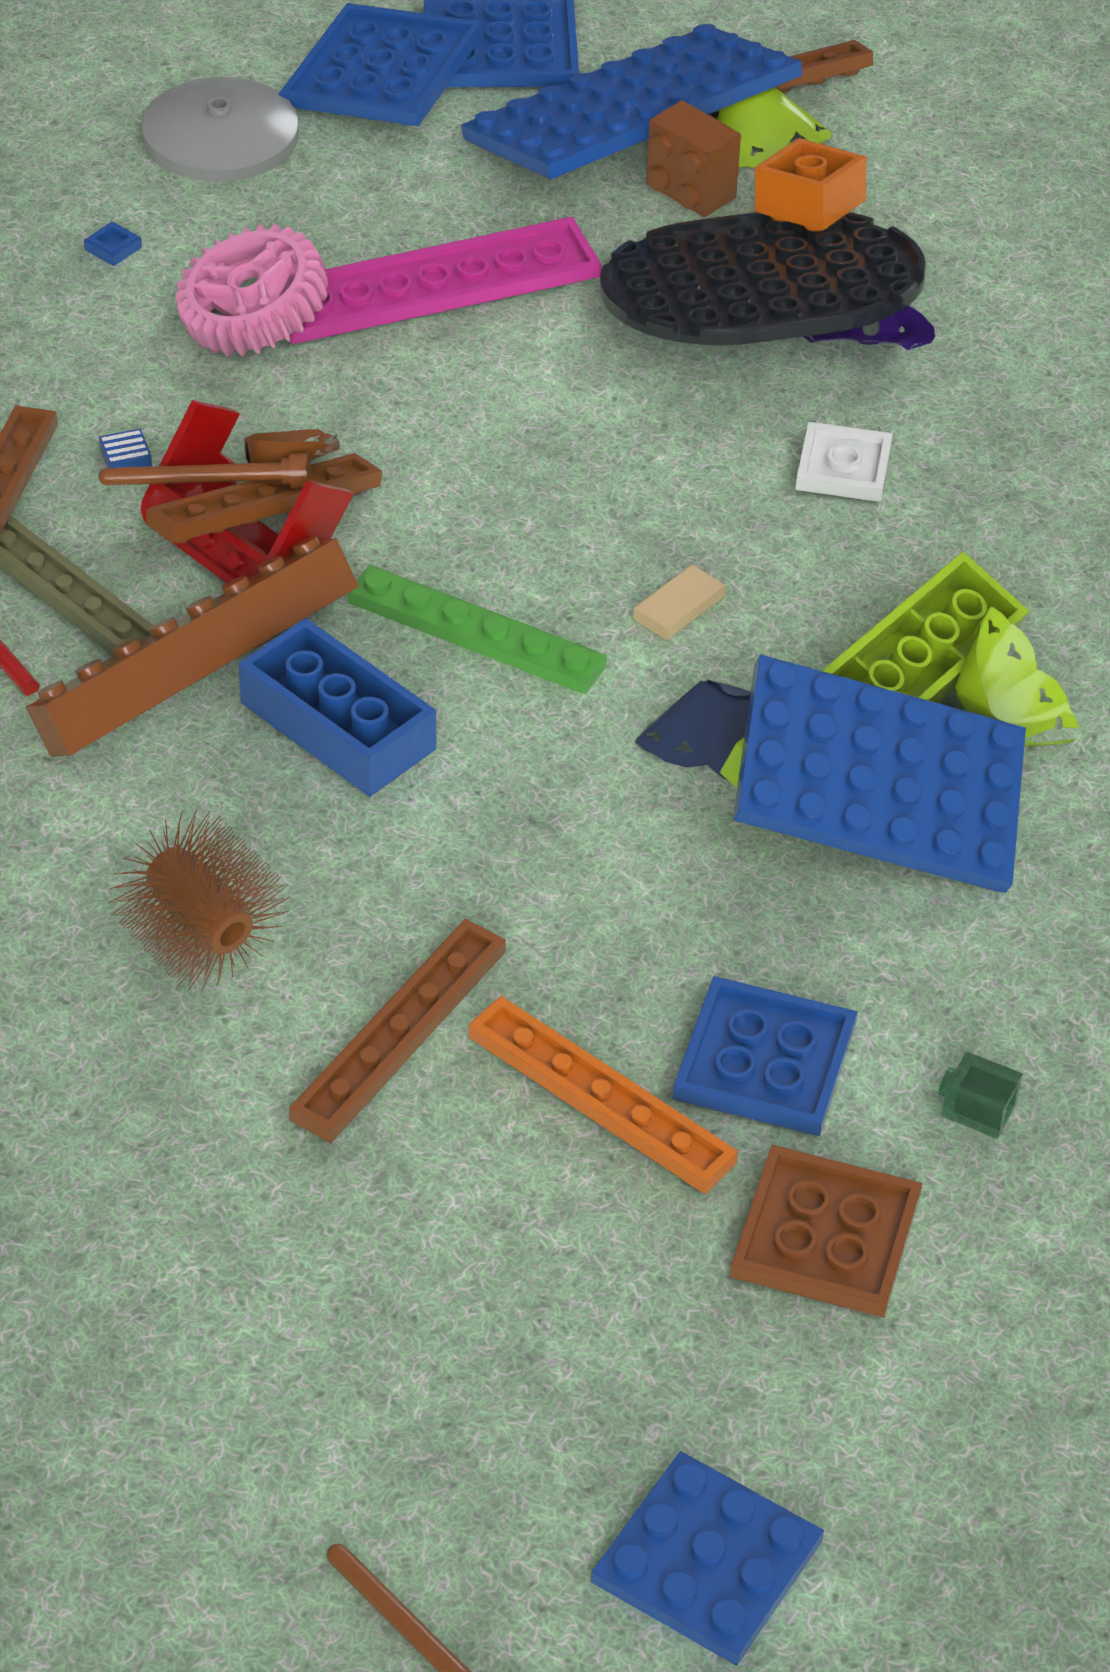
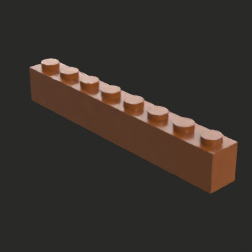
M312 536L292 546L294 554L285 559L282 556H276L257 566L259 574L250 579L242 576L222 586L224 594L213 600L210 596L191 603L186 607L188 614L182 618L175 620L174 617H170L154 624L149 628L152 635L140 642L138 638L125 641L112 649L115 655L103 663L100 659L93 660L76 669L77 678L64 684L62 680L57 681L39 690L37 694L40 699L26 706V709L49 755L70 756L358 588L359 585L337 538L319 541L317 536Z

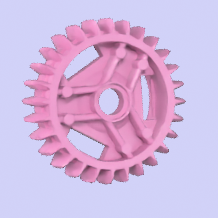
M259 224L256 231L250 232L248 228L244 227L243 233L234 236L229 232V238L222 242L215 239V246L210 250L202 247V257L191 258L190 264L192 268L182 271L183 280L178 281V292L175 295L178 313L192 339L196 340L202 348H210L213 354L222 350L227 357L237 350L239 355L245 357L248 350L254 349L257 354H260L262 347L270 345L275 349V343L282 339L290 342V334L294 331L303 333L304 327L302 324L304 322L313 323V312L323 309L321 300L327 298L326 288L329 283L325 265L320 254H318L312 241L307 240L302 232L294 233L291 227H286L281 231L277 224H273L269 230H266L262 224ZM258 278L252 285L240 287L246 280ZM215 308L226 316L211 313V311Z

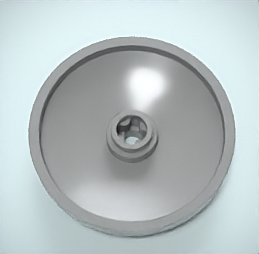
M235 77L202 78L172 87L150 103L142 119L143 143L150 157L170 172L202 181H235L265 173L288 158L295 149L299 136L297 112L288 99L279 96L277 90L265 84Z

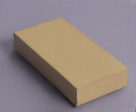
M692 564L633 608V620L667 641L724 598L726 585Z

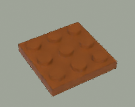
M771 1145L731 1264L730 1277L885 1318L921 1196L923 1183Z

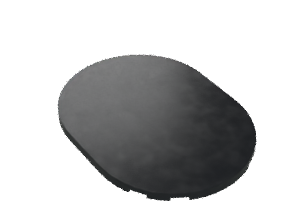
M753 212L675 223L648 231L646 239L641 241L628 240L611 253L609 263L602 266L600 290L604 305L618 320L645 334L689 344L741 345L845 331L889 318L905 309L921 293L925 284L926 261L921 248L906 233L894 226L889 227L887 230L874 225L873 218L849 212L827 229L811 231L806 229L804 225L790 221H776L771 216Z

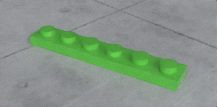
M369 565L356 580L359 587L348 593L349 604L585 695L606 668L607 655L372 565Z

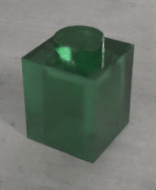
M966 1051L956 1069L948 1067L942 1078L938 1095L945 1097L941 1117L998 1139L1017 1105L1023 1073Z

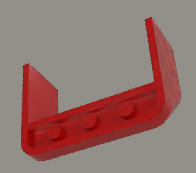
M192 400L159 466L235 464L221 451L240 413L234 409ZM306 480L279 534L259 521L257 523H245L226 528L220 533H208L190 538L189 541L173 544L226 583L242 576L250 579L259 574L258 565L276 556H282L283 559L295 553L292 546L306 538L317 536L319 541L331 539L354 493L346 488ZM237 481L150 484L141 502L142 518L146 523L147 508L236 485Z

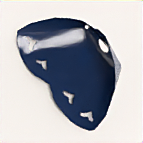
M708 679L706 682L700 681L649 724L635 742L644 750L655 754L667 763L687 768L708 765L719 776L726 779L720 771L736 743L745 735L751 691ZM659 730L661 741L657 742L653 736L648 737L646 734ZM683 741H686L687 745L693 750V753H688L684 749L676 751L674 748L680 746Z

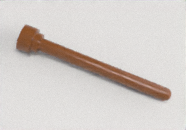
M304 452L290 453L288 458H281V462L104 468L99 472L98 479L101 484L106 486L281 480L282 484H290L291 488H303L306 480L311 481V464L309 453Z
M336 1543L328 1548V1562L438 1672H471L345 1545Z

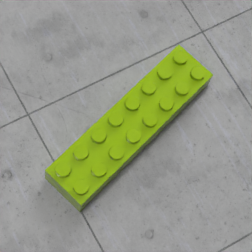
M962 551L822 671L940 703L955 690V685L980 623L989 608L993 607L1001 612L1017 628H1019L1030 611ZM989 620L988 633H999V628L993 627L991 620ZM744 737L736 743L720 771L736 788L738 786Z

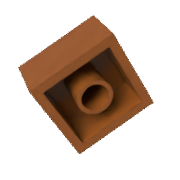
M679 101L649 121L646 184L677 201L683 207L694 211L704 218L736 198L741 134L685 101Z

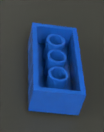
M307 618L238 663L241 703L369 797L436 750V709Z

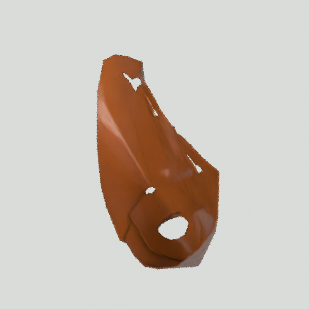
M320 429L255 433L244 438L247 463L281 462V458H288L290 453L304 452L309 453L310 461L340 449V441L337 439V434L332 436ZM319 436L317 438L319 439V442H315V440L305 441L311 437Z

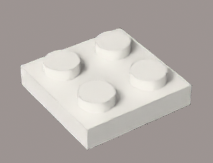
M808 422L797 473L796 490L881 502L893 433Z

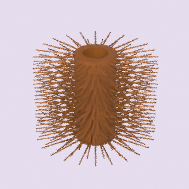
M181 812L174 847L169 848L165 819L166 836L163 830L167 849L164 847L165 851L162 852L149 829L160 854L152 847L158 855L155 858L141 846L139 847L151 856L149 858L153 860L152 863L145 860L140 862L123 858L149 865L147 871L134 870L136 872L114 873L146 874V877L113 888L137 886L118 897L120 898L141 886H147L118 901L123 902L121 900L132 895L135 896L126 899L128 900L127 903L138 899L124 910L137 903L125 913H127L126 916L133 913L128 919L134 914L139 913L134 918L133 923L127 927L131 928L135 924L134 927L138 926V929L143 926L140 931L144 929L146 933L139 941L146 937L143 940L144 943L151 937L150 940L155 939L150 944L152 945L156 940L158 941L162 938L161 941L157 944L155 943L152 947L154 948L157 945L155 950L159 949L155 955L162 951L154 961L163 952L166 953L158 961L168 952L173 951L171 955L166 956L165 960H168L162 966L180 955L178 960L170 962L167 967L173 964L170 967L171 969L179 961L178 966L175 968L177 969L188 959L180 970L182 971L184 967L191 963L185 972L192 965V969L188 973V975L191 973L192 976L195 968L199 965L195 972L196 974L207 957V963L199 973L200 975L206 967L205 973L207 975L213 956L217 953L218 955L204 986L219 957L218 986L225 954L230 953L233 977L232 963L234 967L232 951L235 956L234 950L237 949L245 965L246 962L239 950V946L246 954L247 952L241 946L243 943L257 952L246 943L248 942L246 940L248 937L258 942L261 941L255 938L275 942L250 935L251 930L283 927L253 926V924L288 911L262 914L283 902L281 901L259 914H253L257 910L274 903L271 902L263 906L267 902L276 900L277 898H272L279 892L270 899L261 901L277 889L264 896L272 889L273 885H270L268 890L259 894L262 890L266 889L267 885L261 886L269 878L262 876L255 883L253 881L260 877L259 875L265 868L258 874L259 869L254 870L249 875L254 869L252 867L249 872L243 875L252 866L253 861L249 863L248 861L244 862L249 856L247 855L239 863H236L247 848L245 847L241 852V849L235 851L236 849L232 850L238 843L236 842L232 847L229 844L235 837L234 835L227 841L231 836L230 834L224 839L223 844L219 846V843L222 842L219 838L226 831L224 830L220 833L223 829L222 827L207 839L211 834L210 832L206 836L210 827L206 831L204 830L203 834L199 837L205 826L204 824L192 844V838L201 826L200 824L192 835L194 828L192 818L179 846ZM191 823H192V826H191V829H190V832H189L187 841H186V843H185V846H184V848H181V846H182V844H183V841H184V839H185V837H186V834H187V832H188V830H189V828H190V825H191ZM231 828V829L223 836V838H224L233 828ZM217 834V836L215 837V839L209 844V842L211 841V839L213 838V836H215V835ZM199 840L197 847L191 852L193 846ZM225 843H227V845H226L222 850L219 851V849H220ZM240 854V856L238 857V859H236L234 862H232V860H233L237 855ZM265 878L264 881L256 887L259 881ZM142 879H147V881H144V882H139V883H135V884H130V883H133V882H136V881H139V880H142ZM151 888L148 892L141 894L144 890ZM253 895L250 900L244 902L247 897ZM262 895L257 901L251 902L253 899ZM149 898L148 900L139 904L143 899ZM156 898L154 902L147 905L151 899ZM142 905L139 909L131 912L134 908ZM259 906L257 909L249 912L253 907ZM142 913H144V914L142 915V917H141L139 920L136 921V919L138 918V916H140ZM148 915V917L144 921L139 923L141 919ZM273 915V916H270V917H267V918H264V919H261V920H258V921H255V922H253V920H252V919H256V918H260V917H264V916ZM154 925H156V926L154 927V929H153L150 933L147 934V932L150 930V928H152ZM155 930H157L155 934H153L152 936H150V934H151L152 932H154ZM165 938H167L166 941H165L161 946H159V944H160ZM195 945V950L190 952L192 947ZM179 950V952L176 954V956H175L174 958H172L171 960H169V959L171 958V956H172L175 952H177V951ZM207 950L205 956L198 963L202 953H204Z

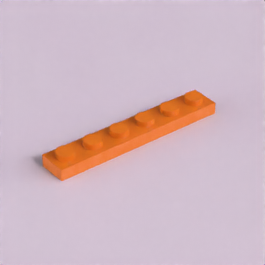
M503 996L495 1000L469 1024L468 1037L703 1194L706 1195L737 1164L738 1150Z

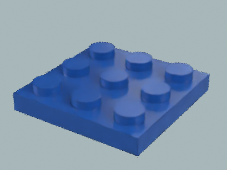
M713 976L675 1080L672 1099L820 1136L854 1033L858 1011Z
M680 1451L592 1570L591 1583L737 1666L822 1543L824 1530Z

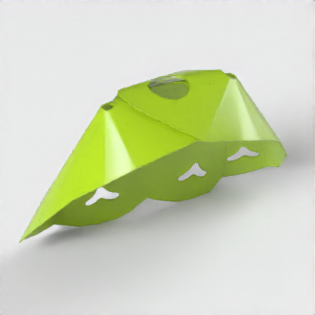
M776 87L722 108L718 111L717 115L718 121L741 134L739 168H755L791 144L790 140L794 137L795 132L805 137V140L819 144L829 140L833 135L830 130ZM815 124L823 127L824 130L820 129L819 132H816ZM752 146L764 150L763 152H756L754 156L750 155L752 153Z
M990 607L980 623L955 685L957 692L955 695L964 710L1025 727L1024 747L1063 744L1076 740L1077 738L1033 742L1026 739L1049 729H1054L1057 717H1061L1062 726L1065 728H1079L1062 687L1054 678L1037 669L1034 649L1028 638L1001 612ZM989 620H991L993 627L999 628V633H988ZM1011 643H1014V651L1020 654V660L1007 655ZM1041 688L1045 690L1046 697L1053 700L1052 703L1040 702Z

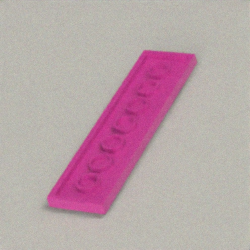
M567 217L325 269L329 285L326 288L327 298L321 300L323 309L313 312V323L304 322L302 324L304 327L303 333L294 331L290 334V344L598 278L601 273V262L574 218Z

